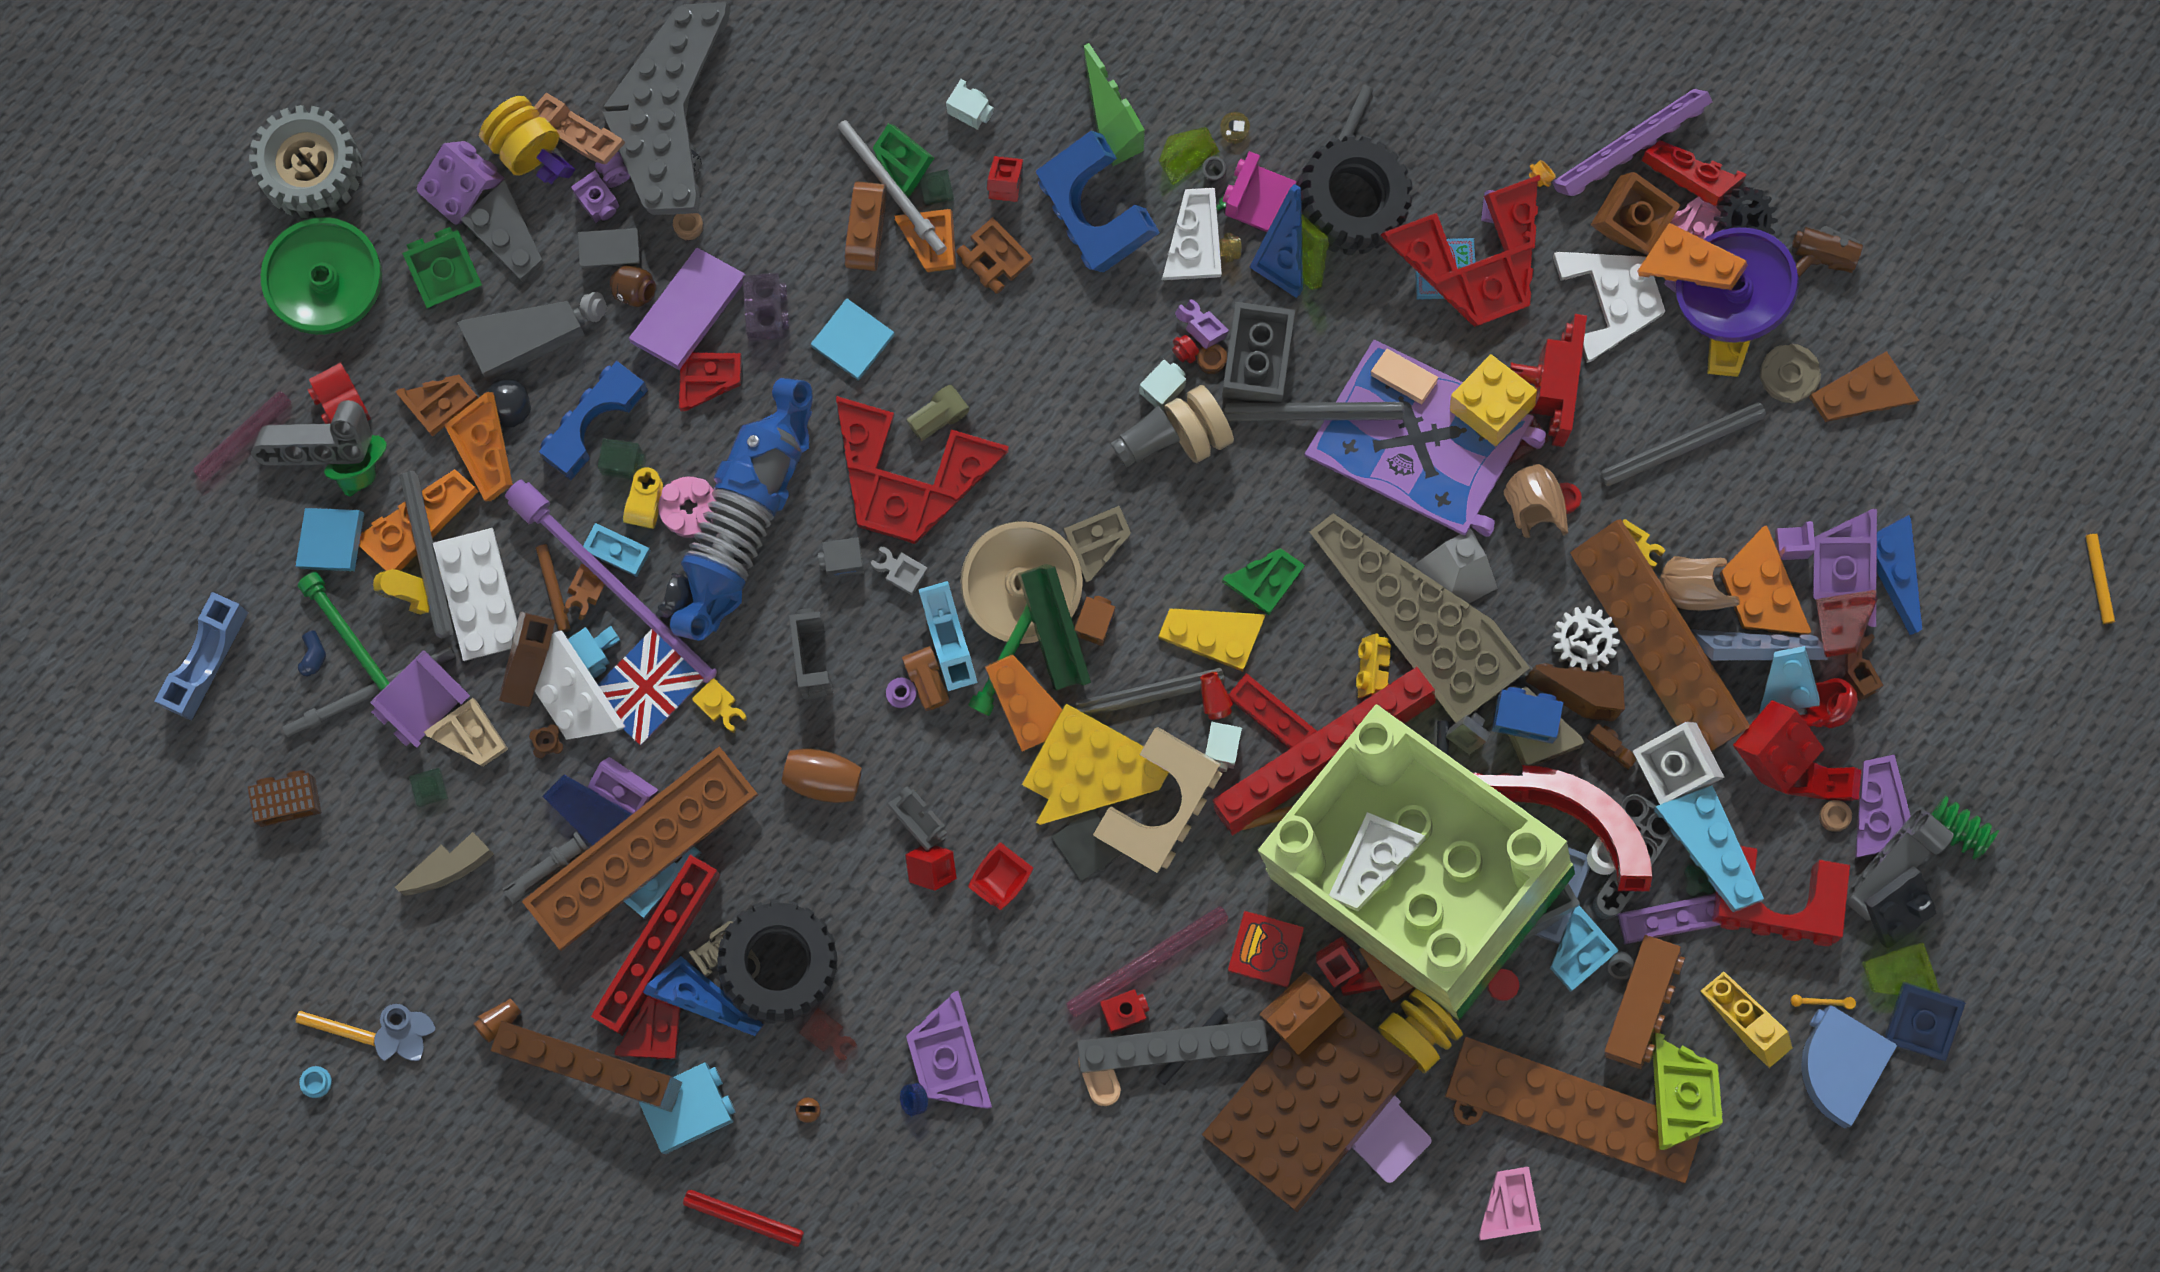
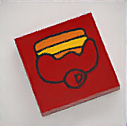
M1244 910L1228 972L1288 988L1304 927Z

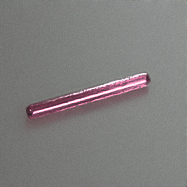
M1221 906L1210 911L1066 1003L1068 1011L1073 1017L1084 1013L1100 1001H1103L1226 923L1229 919L1227 913Z

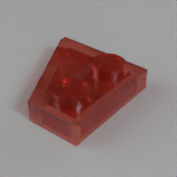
M1876 589L1816 599L1825 658L1857 653L1878 600Z

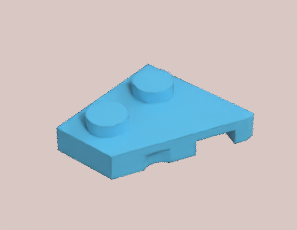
M1805 646L1774 652L1760 706V713L1771 700L1795 710L1820 705L1819 694Z
M1578 906L1573 910L1550 969L1571 992L1619 950L1586 912Z

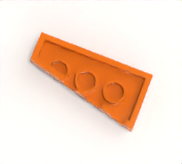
M455 469L422 490L432 538L479 492ZM406 501L398 506L399 509L385 518L380 517L372 522L373 526L362 532L360 536L359 547L385 571L391 569L401 571L417 555Z

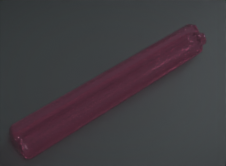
M277 392L194 467V473L204 482L210 479L254 439L262 427L269 425L291 405L290 399L283 392Z

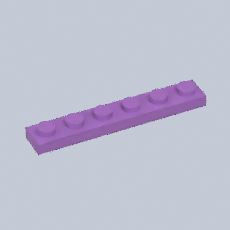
M1698 89L1689 91L1552 181L1555 190L1568 196H1574L1583 192L1587 184L1593 180L1604 178L1609 174V170L1616 165L1630 161L1633 158V154L1640 149L1653 146L1657 142V138L1665 133L1677 130L1681 126V122L1700 115L1704 111V107L1713 102L1709 93Z

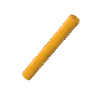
M2089 534L2085 538L2103 624L2114 623L2115 617L2098 534Z
M299 1011L297 1014L296 1023L375 1046L374 1037L376 1033L303 1011Z

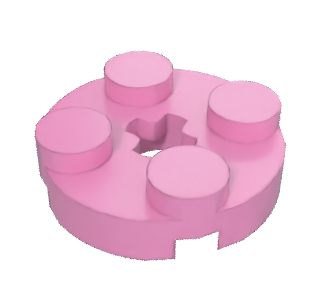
M682 477L663 487L658 509L659 515L668 529L679 536L690 538L694 537L695 533H705L699 528L698 524L708 522L704 518L703 513L713 512L707 505V503L715 501L712 496L714 490L704 479L696 477ZM686 500L697 503V507L693 508L692 514H687L686 510H681V506L685 505Z

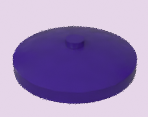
M1729 228L1704 238L1703 240L1746 260L1748 266L1732 290L1696 285L1695 282L1677 280V300L1688 323L1706 337L1717 341L1734 343L1759 338L1779 326L1791 312L1797 299L1799 288L1796 264L1787 247L1769 233L1753 228Z

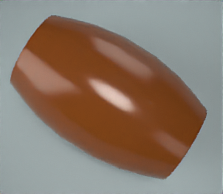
M816 749L790 750L784 766L781 783L807 798L833 803L852 802L857 794L862 768L849 759L835 753Z

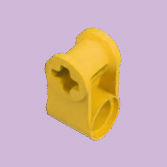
M644 467L635 473L624 509L623 523L655 528L663 483L659 474L654 469ZM651 478L654 485H649L648 489H645L642 482L647 483L648 479Z

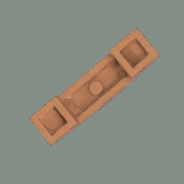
M545 93L534 106L540 113L539 117L545 118L557 130L561 142L595 162L606 165L625 144L622 138L604 127L601 130L570 111L566 104L548 93Z

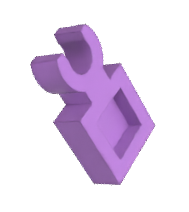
M1191 299L1186 308L1183 305L1178 306L1175 313L1176 317L1182 322L1188 323L1186 330L1205 349L1226 338L1229 330L1210 311L1203 314L1197 302Z

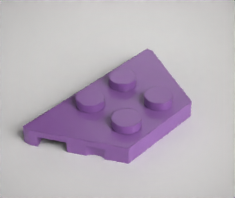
M1871 509L1814 537L1816 550L1814 552L1813 598L1871 627H1876L1877 509Z
M955 991L906 1036L924 1098L989 1109L992 1108L988 1091L959 991Z

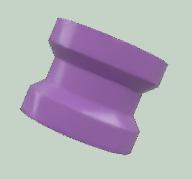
M617 152L606 165L598 162L595 163V168L604 176L603 182L608 188L616 187L630 178L628 170L623 164L620 152Z

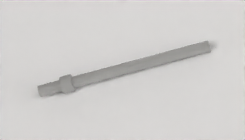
M844 120L839 123L838 129L881 184H886V190L914 224V230L922 240H926L937 255L944 253L947 247L935 233L936 228L929 219L922 217L848 121Z

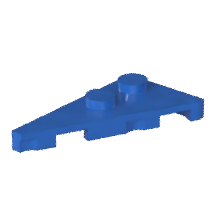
M1294 184L1289 189L1249 267L1297 298L1303 291L1301 188Z
M1908 515L1877 531L1876 572L1909 635L1922 630L1912 523Z
M681 956L650 981L643 991L646 995L756 1036L764 1025L758 1019L754 1020L748 1017V1014L744 1011L740 1012L733 1005L731 999L727 998L723 990Z

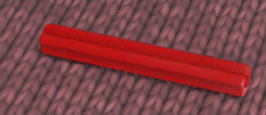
M688 1190L683 1200L684 1206L795 1247H799L804 1236L802 1230L693 1190Z

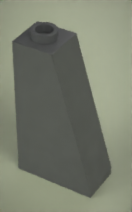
M568 301L470 318L457 322L487 382L584 336L585 334L581 326L586 324L579 309L572 310Z

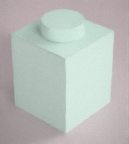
M1163 360L1140 384L1139 393L1155 408L1159 406L1164 410V405L1173 401L1185 388V373L1175 363L1170 365L1167 361Z
M1211 722L1205 755L1221 763L1218 771L1226 772L1228 768L1234 769L1241 727Z

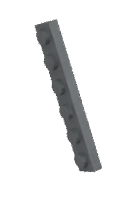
M1265 1020L1077 1041L1081 1073L1268 1052Z

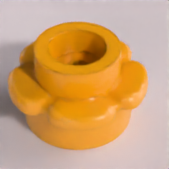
M1542 160L1538 161L1535 165H1530L1532 172L1529 173V177L1532 178L1540 175V181H1538L1537 186L1545 185L1550 187L1551 181L1556 178L1552 169Z

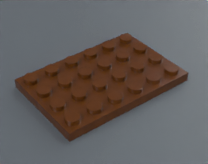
M1339 1003L1338 1005L1344 1013L1299 1055L1281 1039L1202 1133V1136L1297 1213L1419 1067L1416 1061Z

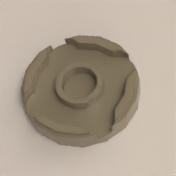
M1798 344L1777 346L1764 358L1760 367V379L1764 389L1773 398L1786 403L1800 402L1806 400L1815 392L1821 380L1819 362L1809 349Z

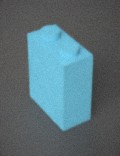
M704 1062L673 1077L681 1081L682 1085L672 1112L639 1102L661 1153L667 1154L734 1122L731 1114L736 1113L729 1096L722 1097L718 1086L723 1084L716 1067L710 1069L709 1065Z

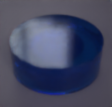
M919 1083L908 1084L901 1089L900 1103L906 1114L915 1116L923 1114L927 1110L928 1096L924 1087Z

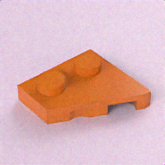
M951 209L920 212L922 217L929 219L936 228L935 233L947 247L946 251L940 255L936 254L926 240H922L914 230V224L906 214L895 216V221L927 272L956 269L954 224Z

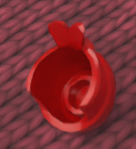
M1839 678L1816 683L1820 705L1806 708L1808 714L1800 716L1808 726H1824L1834 729L1844 725L1855 712L1858 703L1857 692L1850 683Z

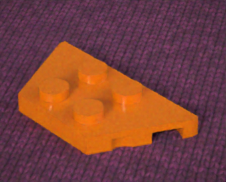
M1766 525L1720 572V576L1728 595L1737 596L1740 599V605L1733 607L1742 629H1761L1774 633L1800 634V636L1810 635L1811 629Z

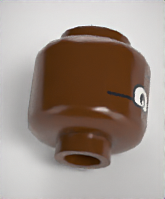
M623 265L610 278L612 295L614 299L633 307H641L645 303H649L654 297L656 284L651 273L647 270L633 265Z

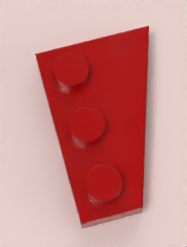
M1660 140L1645 151L1642 161L1651 166L1654 171L1664 174L1675 181L1678 186L1688 189L1699 196L1701 200L1713 206L1724 200V195H1730L1733 189H1737L1742 185L1747 174L1738 170L1735 175L1721 170L1722 164L1711 161L1710 164L1698 161L1693 153Z

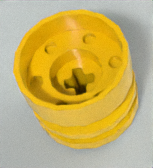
M515 96L500 104L485 119L479 131L480 139L488 145L494 154H499V159L513 175L518 176L529 173L542 162L536 158L542 149L554 151L560 137L557 130L545 118L539 117L540 113L525 96Z
M1415 989L1409 995L1415 1006L1406 1000L1400 1004L1408 1017L1404 1019L1393 1012L1378 1027V1030L1385 1039L1416 1061L1419 1065L1417 1069L1425 1074L1440 1059L1436 1049L1433 1047L1434 1043L1448 1050L1452 1044L1446 1035L1457 1041L1463 1034L1447 1011L1426 994Z

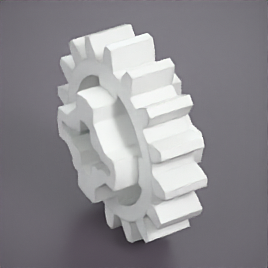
M1587 606L1584 613H1581L1580 609L1576 607L1573 610V616L1567 612L1563 614L1562 619L1564 623H1556L1554 628L1559 632L1553 633L1551 640L1558 642L1553 647V652L1561 651L1562 653L1558 660L1560 663L1568 660L1570 662L1568 668L1577 665L1583 671L1590 667L1592 672H1596L1598 670V663L1606 667L1609 664L1607 657L1614 658L1617 652L1611 647H1617L1620 640L1612 638V636L1618 632V628H1610L1608 626L1612 618L1609 617L1603 620L1601 618L1602 610H1599L1596 614H1591V607ZM1589 622L1595 624V625L1598 626L1599 628H1596V627L1590 625ZM1573 624L1574 635L1566 638L1567 629ZM1582 634H1584L1585 638L1592 639L1589 645L1585 641L1580 642L1579 639ZM1605 641L1603 652L1597 655V644ZM1572 651L1582 655L1583 658L1574 655Z

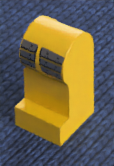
M395 569L380 572L375 576L373 588L379 596L385 598L394 596L411 603L409 608L411 612L417 614L429 613L430 608L422 578Z

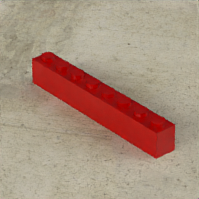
M1415 667L1214 798L1215 812L1231 835H1235L1255 819L1270 812L1310 786L1376 704L1403 724L1434 705L1435 689L1419 668Z

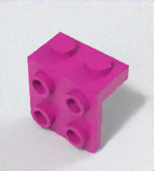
M1249 151L1246 159H1240L1237 164L1234 176L1238 178L1235 185H1229L1224 194L1223 202H1226L1225 215L1268 232L1289 189L1296 184V181L1259 167L1260 155Z

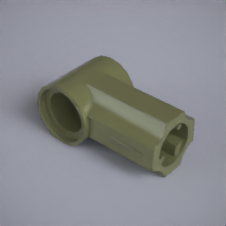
M948 385L939 390L932 397L930 403L908 417L906 421L922 442L946 424L952 425L959 421V419H962L968 414L970 408L953 385Z

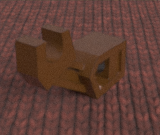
M1861 621L1851 624L1843 636V639L1846 641L1845 675L1842 679L1853 686L1857 692L1859 702L1879 692L1884 686L1871 662L1862 659V652L1875 637L1873 633L1867 637L1859 635L1858 630L1866 625ZM1857 668L1861 669V674H1864L1865 679L1859 681L1854 671Z

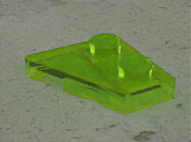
M1923 942L1862 962L1872 992L1899 995L1903 982L1941 993Z

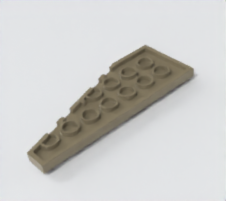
M1334 513L1309 531L1412 667H1418L1435 689V697L1455 723L1466 715L1469 717L1498 695L1502 689H1506L1531 670L1491 618L1391 553L1382 545L1370 539Z

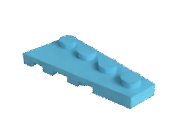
M1713 785L1663 803L1653 809L1660 818L1664 819L1677 841L1680 840L1691 854L1690 857L1697 866L1699 865L1709 878L1708 881L1732 912L1759 903L1764 899Z

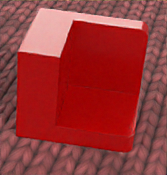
M935 845L926 851L923 846H920L905 854L910 883L936 891L957 879L954 854L951 850Z

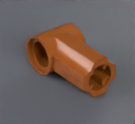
M930 646L902 657L911 682L914 681L925 711L937 709L950 702L938 673L940 671Z

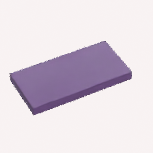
M696 248L629 337L630 343L680 370L746 281V275L703 250Z

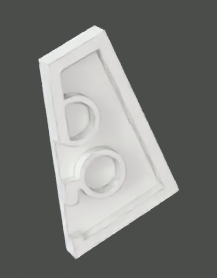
M1215 188L1185 189L1162 280L1221 277Z
M1367 812L1329 896L1338 903L1359 912L1426 840L1425 835Z

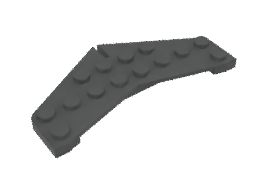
M727 2L684 4L678 6L603 106L606 110L603 114L610 131L625 141L619 152L642 205L652 215L699 213L700 193L695 181L686 116L689 97L717 35L724 32L729 21L731 8Z

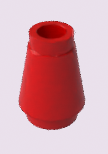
M1210 672L1202 675L1200 680L1203 712L1208 715L1210 720L1221 719L1230 715L1233 703L1218 673Z

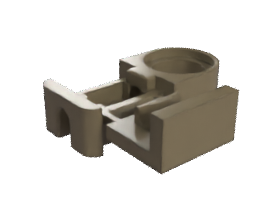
M731 921L710 934L711 941L716 939L714 942L708 941L695 951L689 952L705 977L712 974L711 969L718 965L719 944L725 935L723 931L726 930L730 923H733ZM751 949L748 959L752 960L756 965V970L751 975L756 980L761 972V964Z

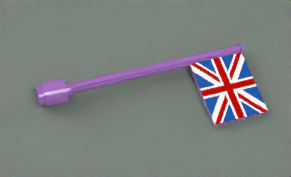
M519 480L505 494L508 505L528 524L536 522L546 527L651 628L645 637L598 684L625 725L623 729L639 745H642L702 682L708 683L711 679L715 678L717 670L716 668L712 670L549 514L550 510L548 507L550 502L529 482L525 483L523 480Z

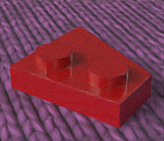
M692 353L680 368V411H687L741 386V353Z

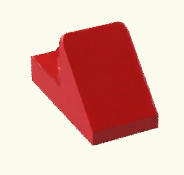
M994 156L987 180L989 199L1018 201L1023 159Z

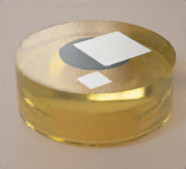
M1230 112L1221 120L1220 133L1226 141L1239 143L1244 141L1249 134L1250 123L1244 114Z

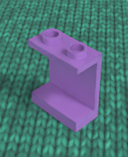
M423 650L370 703L375 707L372 713L384 725L390 721L397 728L393 734L405 746L412 743L417 748L421 744L419 741L426 735L424 731L439 722L458 702L462 704L470 695Z

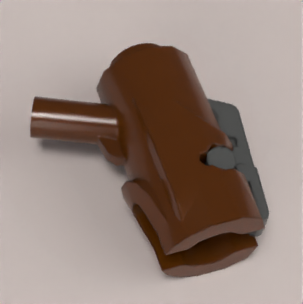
M1828 226L1822 227L1819 231L1804 227L1802 232L1797 230L1791 247L1796 249L1795 255L1802 257L1796 263L1798 277L1800 278L1810 265H1820L1821 263L1828 265V269L1853 273L1859 261L1863 245L1860 244V241Z

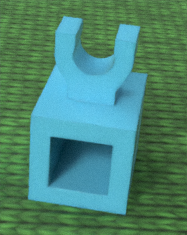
M611 626L595 638L591 636L585 627L568 639L593 678L601 675L606 670L605 666L610 663L603 651L621 641Z

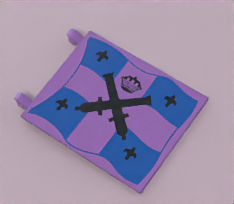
M1373 340L1336 402H1403L1404 418L1402 420H1324L1304 456L1464 536L1472 527L1483 536L1489 537L1494 530L1495 522L1487 516L1479 515V511L1520 441L1523 439L1532 447L1540 449L1545 443L1546 433L1541 429L1529 427L1533 421V416L1527 414L1495 447L1450 411L1451 394L1463 382L1381 342ZM1386 349L1393 351L1438 377V382L1422 405L1371 376V370Z

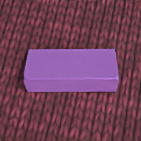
M610 757L600 762L588 785V788L630 816L653 799L659 791Z

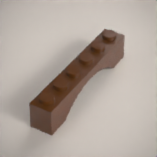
M501 1021L490 1050L501 1056L567 1076L669 1112L673 1110L682 1085L681 1081L671 1076Z

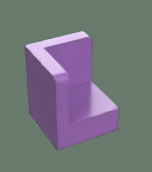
M1812 521L1805 522L1802 527L1777 528L1775 530L1776 545L1781 560L1808 559L1815 552Z

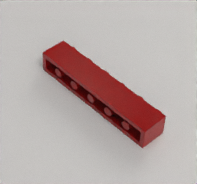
M689 855L592 1013L591 1017L621 1036L624 1035L648 996L643 992L645 987L663 971L721 875L716 869Z

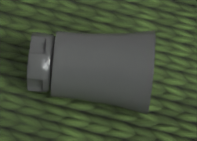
M1157 406L1145 418L1120 434V438L1110 444L1122 464L1127 468L1135 461L1138 463L1149 455L1180 442V438L1163 410Z

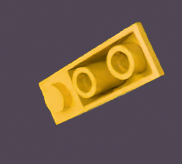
M1722 972L1701 990V993L1745 1045L1769 1068L1793 1049L1788 1031L1725 972Z

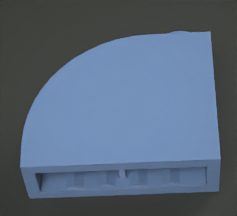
M1830 1005L1824 1008L1823 1011L1818 1009L1810 1022V1025L1814 1028L1803 1049L1802 1076L1806 1090L1816 1107L1833 1122L1843 1128H1847L1854 1123L1897 1045Z

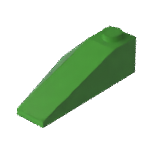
M1088 43L1084 45V60L1097 133L1103 134L1117 159L1111 163L1112 166H1115L1144 151L1145 129L1126 98L1121 99L1116 82L1114 80L1107 81L1108 74L1106 68Z

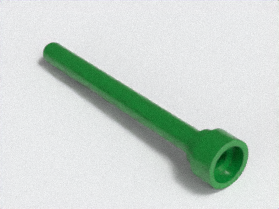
M317 572L303 577L297 585L299 590L305 597L316 601L376 686L382 691L390 682L324 593L326 589L323 579Z
M1027 604L998 660L1016 653L1032 621ZM989 678L982 692L978 691L976 696L973 695L968 704L969 707L987 716H990L995 707L993 705L995 699L992 698L995 690Z

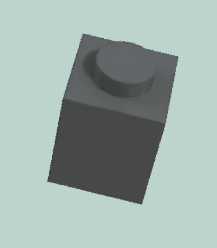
M859 537L822 542L823 552H818L820 570H826L828 579L864 574Z

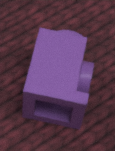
M596 170L571 186L575 197L595 223L600 220H608L616 213V209L620 207L617 199L599 177ZM599 193L601 194V196L598 199H592Z

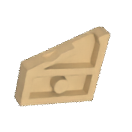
M474 698L424 731L426 736L483 767L508 750V747Z

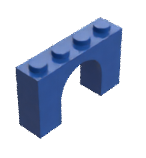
M1090 131L1037 169L1036 173L1040 178L1038 184L1041 190L1047 196H1050L1054 203L1052 206L1053 211L1067 225L1068 230L1066 232L1068 237L1075 245L1078 244L1082 251L1081 259L1090 270L1105 272L1160 232L1146 208L1133 205L1103 226L1094 227L1086 220L1081 209V194L1084 186L1091 177L1117 159L1103 134Z

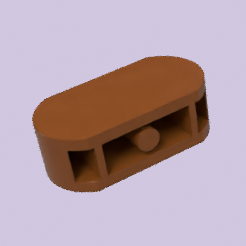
M858 181L854 184L845 247V267L848 269L877 271L886 209V184Z

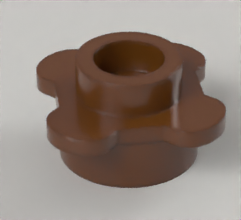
M556 725L534 729L530 732L529 738L535 747L533 754L537 758L542 759L547 754H559L562 752L563 744L559 741V728ZM545 739H549L548 744H544Z

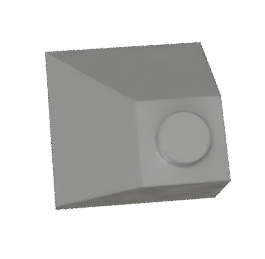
M1471 529L1468 530L1465 536L1460 534L1443 543L1415 564L1416 569L1468 604L1497 589L1487 556Z

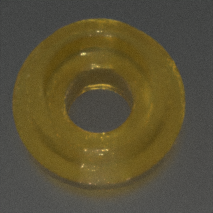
M1225 233L1223 239L1219 240L1220 257H1223L1226 263H1230L1241 256V239L1239 236H1233L1232 233Z

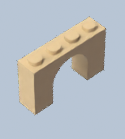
M1156 727L1139 755L1168 771L1177 780L1182 794V802L1177 815L1166 824L1147 826L1110 807L1093 836L1158 873L1161 867L1168 869L1176 853L1171 851L1176 841L1178 840L1183 843L1191 829L1187 822L1192 814L1197 816L1200 814L1207 802L1203 798L1205 791L1208 787L1214 789L1223 773L1218 771L1221 763Z

